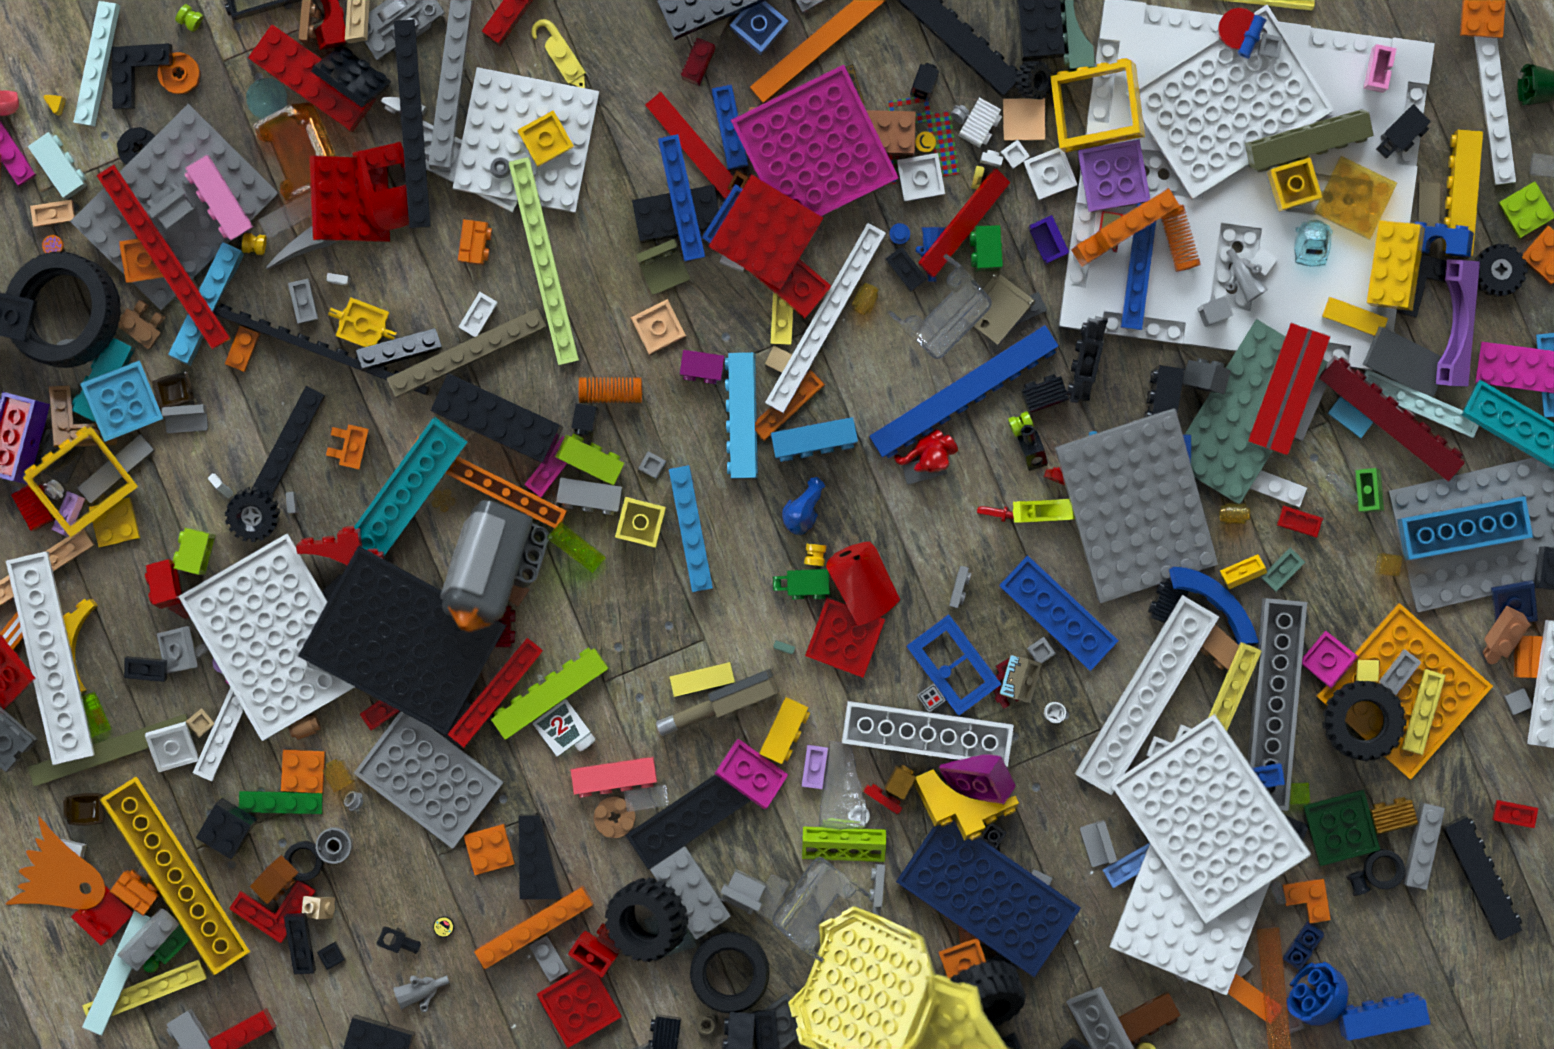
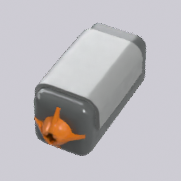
M482 500L472 509L470 517L464 521L440 596L443 600V611L455 619L460 629L471 632L480 628L491 627L503 617L513 585L525 588L536 580L549 540V533L545 528L533 524V519L530 516L497 503ZM534 534L540 537L541 542H537L534 539ZM528 553L535 557V561H531L528 558ZM522 572L528 574L529 580H525L522 577Z

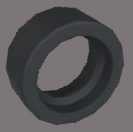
M300 841L288 848L284 858L292 865V857L296 851L300 849L310 850L316 858L314 869L308 873H298L293 878L297 881H308L315 878L322 871L324 861L318 856L315 843Z
M1380 849L1379 851L1372 852L1364 862L1365 878L1370 884L1379 889L1388 890L1395 888L1404 878V862L1393 851ZM1381 857L1392 859L1397 868L1395 876L1386 882L1377 880L1372 872L1374 862Z

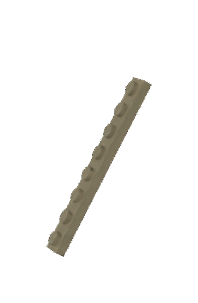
M536 308L386 378L395 398H398L448 373L450 374L546 329V325Z

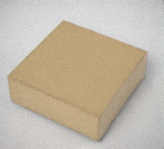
M773 346L765 365L782 373L792 354Z
M202 708L186 721L188 727L198 738L214 726V722Z

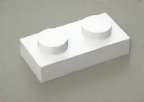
M479 292L460 323L459 328L474 337L478 336L498 302Z

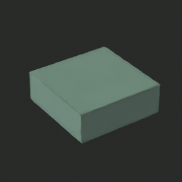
M775 640L773 646L774 649L791 655L795 649V646Z

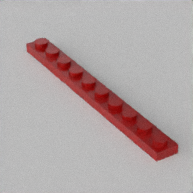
M113 164L96 175L212 350L228 341L230 337L116 166Z

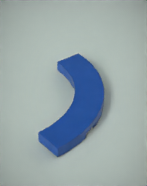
M1172 567L1169 569L1173 589H1182L1195 594H1202L1219 611L1222 610L1227 616V622L1233 630L1238 645L1241 642L1247 645L1259 643L1247 613L1224 586L1196 570L1183 567Z

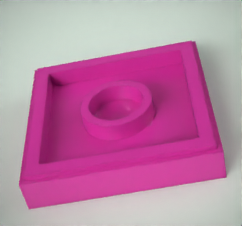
M1325 631L1303 656L1302 666L1332 689L1359 657Z

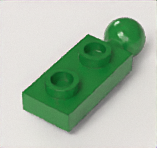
M180 924L153 953L154 956H150L142 965L146 972H155L159 968L160 961L164 965L167 964L190 941Z

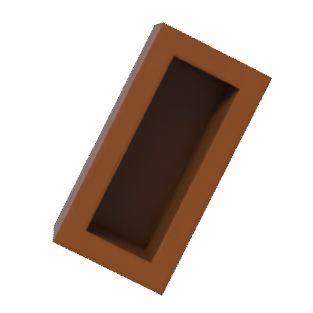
M280 855L262 872L250 887L268 904L272 899L277 901L285 893L283 889L288 890L295 883L293 878L299 872Z

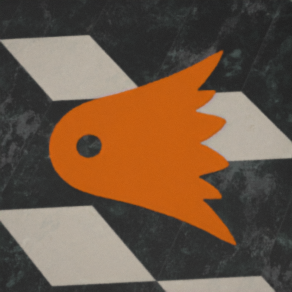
M38 816L44 841L36 838V843L42 852L26 850L27 856L35 866L24 867L19 872L30 882L18 885L17 887L25 890V892L11 898L5 905L44 904L72 909H89L96 906L102 900L105 893V884L102 876L91 864L61 841L43 819ZM81 883L90 884L91 892L88 894L82 893L79 888Z

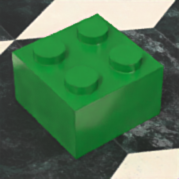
M1001 225L975 226L970 234V246H974V252L971 255V267H975V272L1000 271L1003 267Z

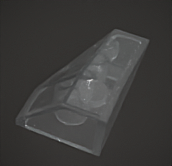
M837 741L829 742L820 803L819 827L840 830L864 828L866 825L867 806L863 799L861 782L858 780L851 744Z

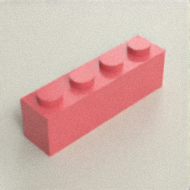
M654 756L571 769L574 794H579V798L592 796L591 792L600 791V794L612 793V789L620 788V791L633 790L635 785H641V788L653 787V783L657 782Z

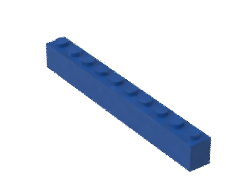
M1046 325L871 434L869 436L870 440L882 458L884 456H887V458L892 457L898 453V447L903 444L905 448L916 441L914 437L922 434V436L927 435L933 431L932 426L938 422L940 425L946 423L951 419L949 415L955 411L958 414L969 408L967 404L974 400L977 403L986 397L984 393L990 389L995 392L1003 387L1002 382L1009 378L1012 381L1021 375L1020 370L1025 367L1030 370L1039 364L1037 360L1044 356L1047 359L1057 353L1055 351V348L1058 347L1057 342Z

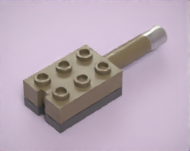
M771 668L717 689L708 694L710 700L657 721L656 727L661 736L667 735L715 715L717 717L723 716L726 719L737 714V709L742 708L743 711L757 706V701L761 700L763 704L776 698L775 694L780 692L773 677Z

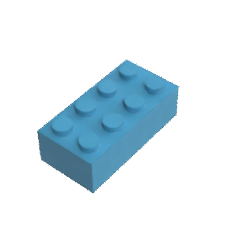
M853 417L771 433L775 458H780V462L793 460L792 456L800 455L801 458L811 457L813 452L821 451V454L831 453L834 451L833 448L841 447L842 450L852 449L854 444L858 443Z

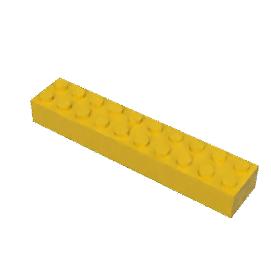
M137 776L101 798L100 802L212 975L214 976L250 952Z

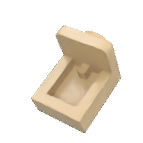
M304 896L302 913H306L307 918L332 919L335 911V898Z

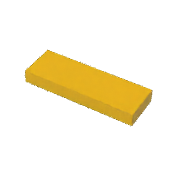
M1328 297L1321 316L1372 336L1376 335L1379 326L1385 328L1388 321L1386 317L1332 297Z

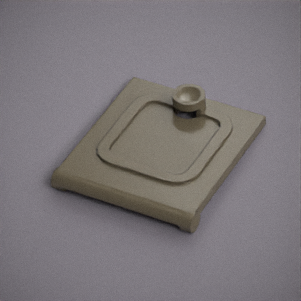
M996 271L992 276L993 278L961 317L999 346L1027 311L1035 304V300Z

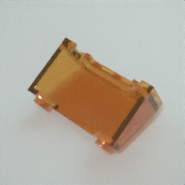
M308 102L294 103L253 124L257 138L265 143H271L286 180L280 183V193L285 201L311 192L309 156H336L314 105Z

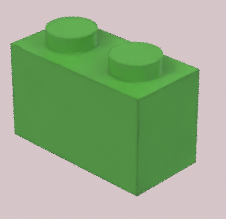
M1378 468L1355 470L1359 512L1384 511L1381 470Z

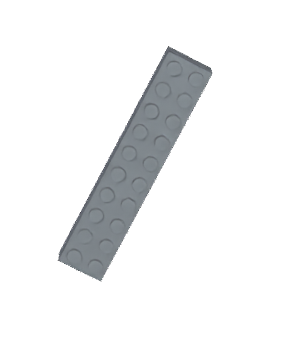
M1262 598L1258 649L1262 652L1256 663L1247 761L1251 767L1282 763L1285 784L1266 787L1279 808L1288 811L1307 602Z

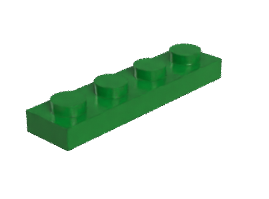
M239 791V808L245 812L323 814V793Z

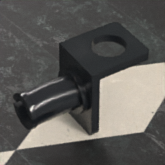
M1031 425L1023 426L1021 429L1022 435L1017 438L1025 456L1028 470L1031 471L1048 465L1045 449L1038 432ZM1036 457L1042 458L1041 461L1038 463H1031V461Z
M384 926L376 945L398 953L400 948L417 954L421 942L406 937V933L401 928L397 927L395 930ZM389 933L394 934L390 945L385 944V935Z

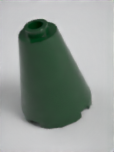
M1525 64L1520 71L1523 73L1522 79L1517 81V95L1519 101L1524 102L1522 105L1529 106L1554 101V71L1534 64Z

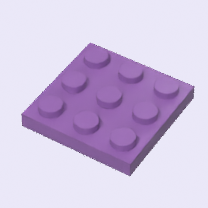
M1140 139L1077 151L1088 213L1145 203L1150 200Z

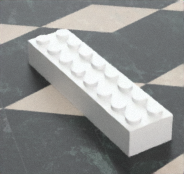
M847 701L842 743L957 760L983 754L997 755L1002 757L1005 765L1008 767L1014 725Z

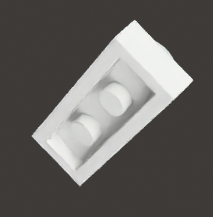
M1262 470L1250 487L1252 490L1296 507H1300L1307 490L1304 486Z

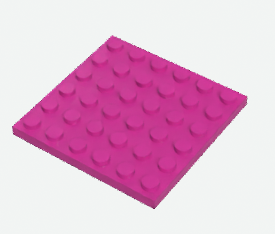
M844 64L731 120L759 179L820 216L899 178Z

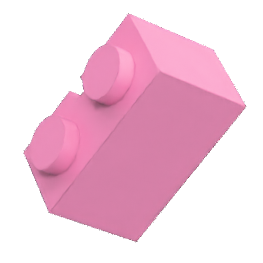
M1378 44L1372 47L1363 89L1381 93L1388 90L1392 73L1390 69L1393 67L1397 48Z

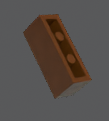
M1165 991L1124 1013L1118 1019L1131 1044L1134 1045L1141 1041L1140 1037L1147 1033L1149 1036L1157 1033L1160 1030V1026L1164 1024L1169 1026L1177 1022V1017L1181 1015L1170 994Z

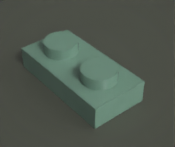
M1288 548L1267 570V573L1260 578L1276 592L1305 561L1291 548Z

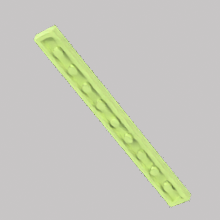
M530 157L510 161L509 166L558 365L578 361V353Z

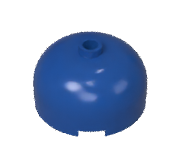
M1326 962L1310 963L1300 969L1289 984L1293 988L1289 993V998H1286L1288 1010L1293 1016L1308 1025L1322 1026L1337 1019L1344 1011L1348 1002L1349 989L1346 979L1336 968ZM1308 975V982L1316 987V989L1313 990L1304 983L1298 985L1297 983L1302 977Z

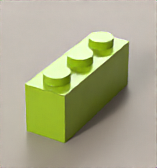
M574 433L572 436L565 435L555 457L614 485L624 466V462L619 461L621 456L609 452L607 455L601 452L602 447L592 442L589 446L583 443L584 438Z

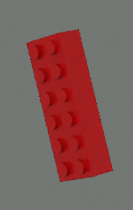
M271 24L248 57L251 62L352 133L377 100L374 98L362 108L316 76L311 70L322 59L273 24Z

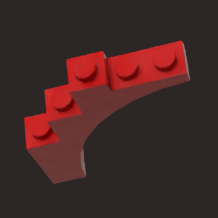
M346 526L339 530L337 539L334 536L322 537V540L315 541L314 538H303L296 545L297 554L324 556L348 565L358 545L362 547L360 529H355L354 526ZM368 549V551L384 559L383 551L378 552V549Z

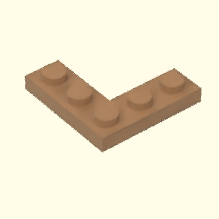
M50 386L49 401L53 448H59L58 445L66 439L73 440L77 437L75 433L84 426L86 428L91 426L104 442L97 423L73 424L70 386ZM88 436L75 447L98 445L91 436ZM117 437L104 442V444L117 445Z

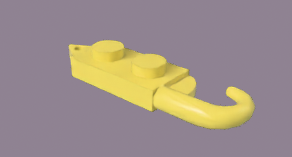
M546 19L535 22L531 29L533 38L537 39L536 31L539 27L544 26L548 29L552 36L545 44L546 51L567 83L585 88L584 75L586 72L556 26Z

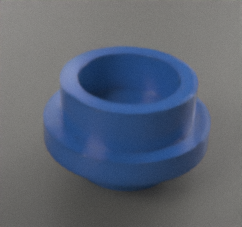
M902 223L893 225L889 232L890 239L896 244L906 243L910 237L909 228Z

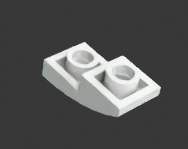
M382 98L381 102L385 105V110L392 114H395L396 111L401 114L400 98ZM422 105V116L424 117L427 108Z

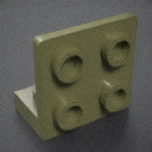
M674 239L636 255L652 295L690 280Z

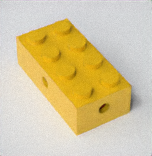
M1379 220L1366 303L1375 307L1413 311L1425 228L1421 224Z

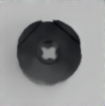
M142 127L131 128L125 131L117 142L118 155L121 161L127 165L139 153H134V145L143 144L141 148L143 149L155 135Z

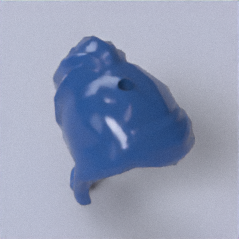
M818 477L810 478V481L807 482V490L793 502L789 500L783 508V523L787 530L795 535H802L810 530L818 514H815L814 506L821 497L822 488H825L824 482Z

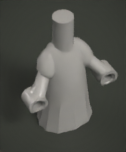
M1233 248L1226 252L1232 261L1230 268L1231 277L1226 285L1227 290L1232 291L1237 287L1235 283L1237 279L1247 303L1268 290L1255 274L1262 270L1261 265L1252 264L1245 258H1239Z
M413 975L410 977L411 983L400 987H393L401 1010L424 999V1001L420 1002L419 1006L422 1012H426L430 999L435 996L437 988L449 984L447 976L434 980L431 977L417 978V976Z

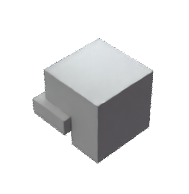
M172 182L167 188L147 201L151 207L147 212L152 218L157 216L166 229H169L195 208L185 196L186 190L182 186L178 187L175 182Z
M736 869L729 884L724 883L720 893L723 894L721 900L751 915L753 909L759 911L762 904L759 899L766 883Z

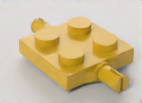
M350 297L347 307L343 311L331 307L330 311L334 313H328V316L339 319V328L335 336L360 346H372L378 344L382 337L394 340L395 337L391 335L397 336V332L386 329V322L390 312Z

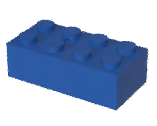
M1415 992L1402 994V998L1395 999L1394 996L1382 998V1002L1374 1003V1000L1362 1002V1006L1346 1005L1344 1011L1338 1017L1341 1036L1349 1041L1429 1025L1430 1020L1426 1000L1418 994L1415 995Z

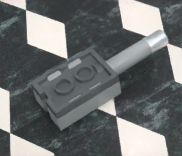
M0 707V768L8 772L22 759L19 755L28 752L38 739Z

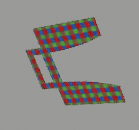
M916 97L887 101L889 111H895L894 107L923 102L925 113L916 114L915 123L927 122L929 132L935 136L936 147L934 148V153H938L943 176L960 174L950 111L931 114L930 102ZM889 156L898 175L897 160H899V156ZM897 179L886 185L897 184Z

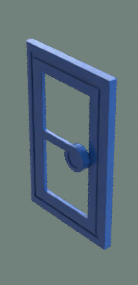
M949 614L906 646L958 716L1001 685L1000 681ZM947 630L964 655L950 666L943 665L938 670L922 648ZM968 658L985 682L966 697L960 699L945 678L951 675V669Z

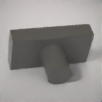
M920 460L902 465L907 485L947 474L946 469L934 473L915 471L914 467Z

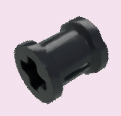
M1364 870L1346 876L1352 885L1353 896H1358L1371 890L1370 887H1367L1364 879Z

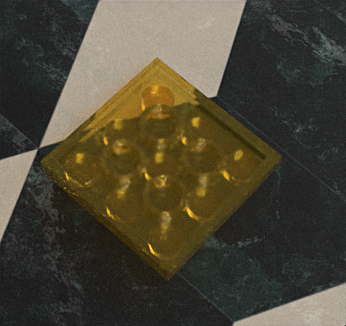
M1340 156L1324 188L1322 198L1318 201L1313 213L1370 240L1397 182Z

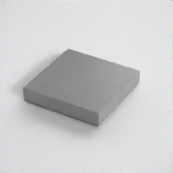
M189 626L157 633L162 659L167 660V674L198 667Z

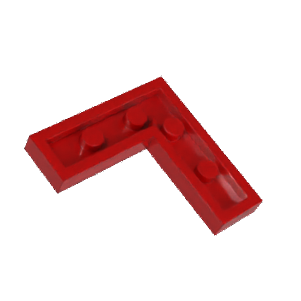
M297 881L276 913L243 891H240L229 909L279 943H282L287 936L284 916L291 913H302L303 897L313 896L316 890L303 881Z

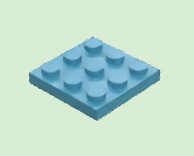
M140 360L80 383L104 442L163 419Z

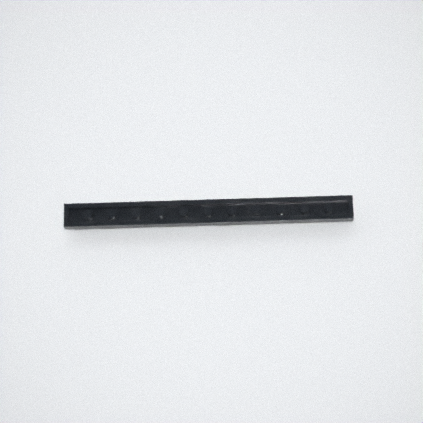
M220 304V307L216 306L213 312L222 318L361 370L357 356L355 359L348 356L349 352L337 348L336 351L328 349L329 344L317 341V344L309 342L310 337L298 333L296 337L289 334L291 330L282 326H279L278 329L270 327L271 322L261 318L257 322L251 319L252 315L242 311L236 314L231 312L232 307ZM386 366L364 371L384 380L399 373L397 370H395L394 374L386 371L388 368ZM424 385L413 391L427 396L430 388Z

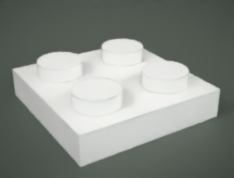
M1060 148L1023 161L1038 201L1077 186L1066 154Z
M938 153L897 160L904 202L945 195Z
M186 721L145 733V738L158 773L198 761L199 757Z

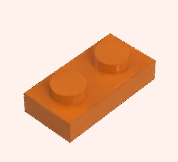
M240 326L225 364L245 372L260 333Z

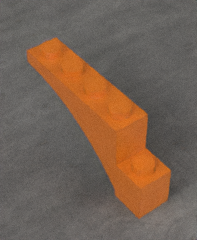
M1168 188L1100 229L1091 237L1077 244L1071 251L1081 267L1175 210L1180 205Z

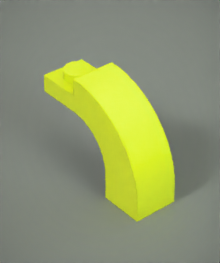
M1070 499L1013 502L1014 523L1075 520Z

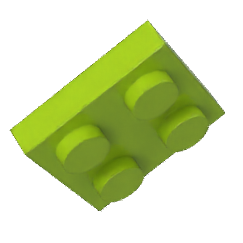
M1535 181L1498 203L1518 238L1523 237L1554 218L1553 210Z

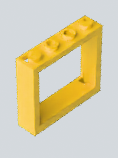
M1122 58L1118 59L1117 63L1109 64L1103 62L1097 64V67H1079L1074 72L1060 71L1057 72V75L1051 76L1059 148L1063 152L1067 153L1145 137L1137 68L1132 60ZM1126 71L1133 125L1067 138L1061 84Z
M84 426L75 433L77 437L71 441L66 439L58 445L60 450L54 454L49 452L41 458L43 462L36 467L33 464L24 471L26 474L23 477L70 538L138 487L91 426L89 428ZM88 436H91L127 483L72 525H69L33 478Z

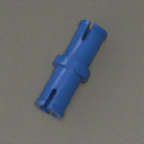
M1254 15L1249 30L1244 33L1245 38L1237 52L1241 57L1249 59L1255 44L1260 40L1259 35L1267 20L1259 15Z

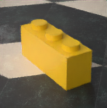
M785 697L759 754L780 764L784 760L788 762L793 751L789 748L792 742L797 743L801 731L798 730L801 722L805 724L810 715V712L807 711L808 706Z

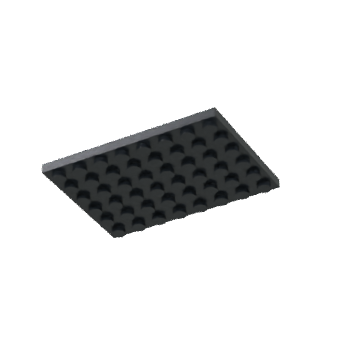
M358 545L298 657L446 735L503 633L506 624L497 621L491 627L480 628L471 632L460 629L455 619L447 615L442 609L441 589Z

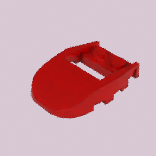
M401 142L353 152L352 155L357 157L358 169L354 170L355 179H358L359 185L357 193L359 199L362 198L365 206L364 212L370 224L381 231H389L408 225L406 185L374 192L368 172L369 170L400 164L401 168H404L405 171L404 149Z

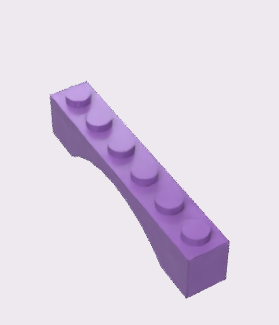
M1447 259L1445 281L1452 299L1453 323L1448 345L1437 365L1436 384L1449 386L1469 385L1480 261Z

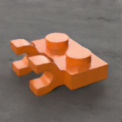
M349 424L347 430L332 427L331 435L345 438L342 450L328 447L326 455L339 458V465L360 470L369 429Z

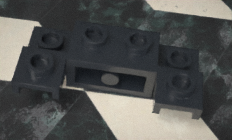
M1095 316V319L1088 318L1087 323L1083 322L1080 333L1082 339L1077 340L1075 351L1078 352L1077 360L1073 359L1071 365V372H1074L1073 384L1069 383L1066 394L1070 396V402L1090 401V393L1097 375L1108 318Z

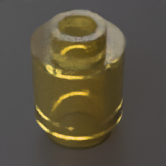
M868 283L860 286L852 302V306L855 307L854 311L861 315L871 313L879 296L877 294L879 289Z
M1225 503V506H1220L1219 508L1220 522H1225V524H1246V520H1250V508H1246L1245 503H1240V505L1238 503Z

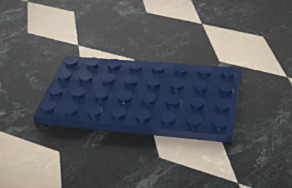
M954 820L944 827H941V825L933 826L896 882L1035 977L1081 907L982 839L978 838L973 841L967 839L964 841Z

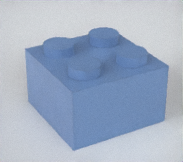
M765 1L741 11L730 24V30L762 56L788 26V20Z

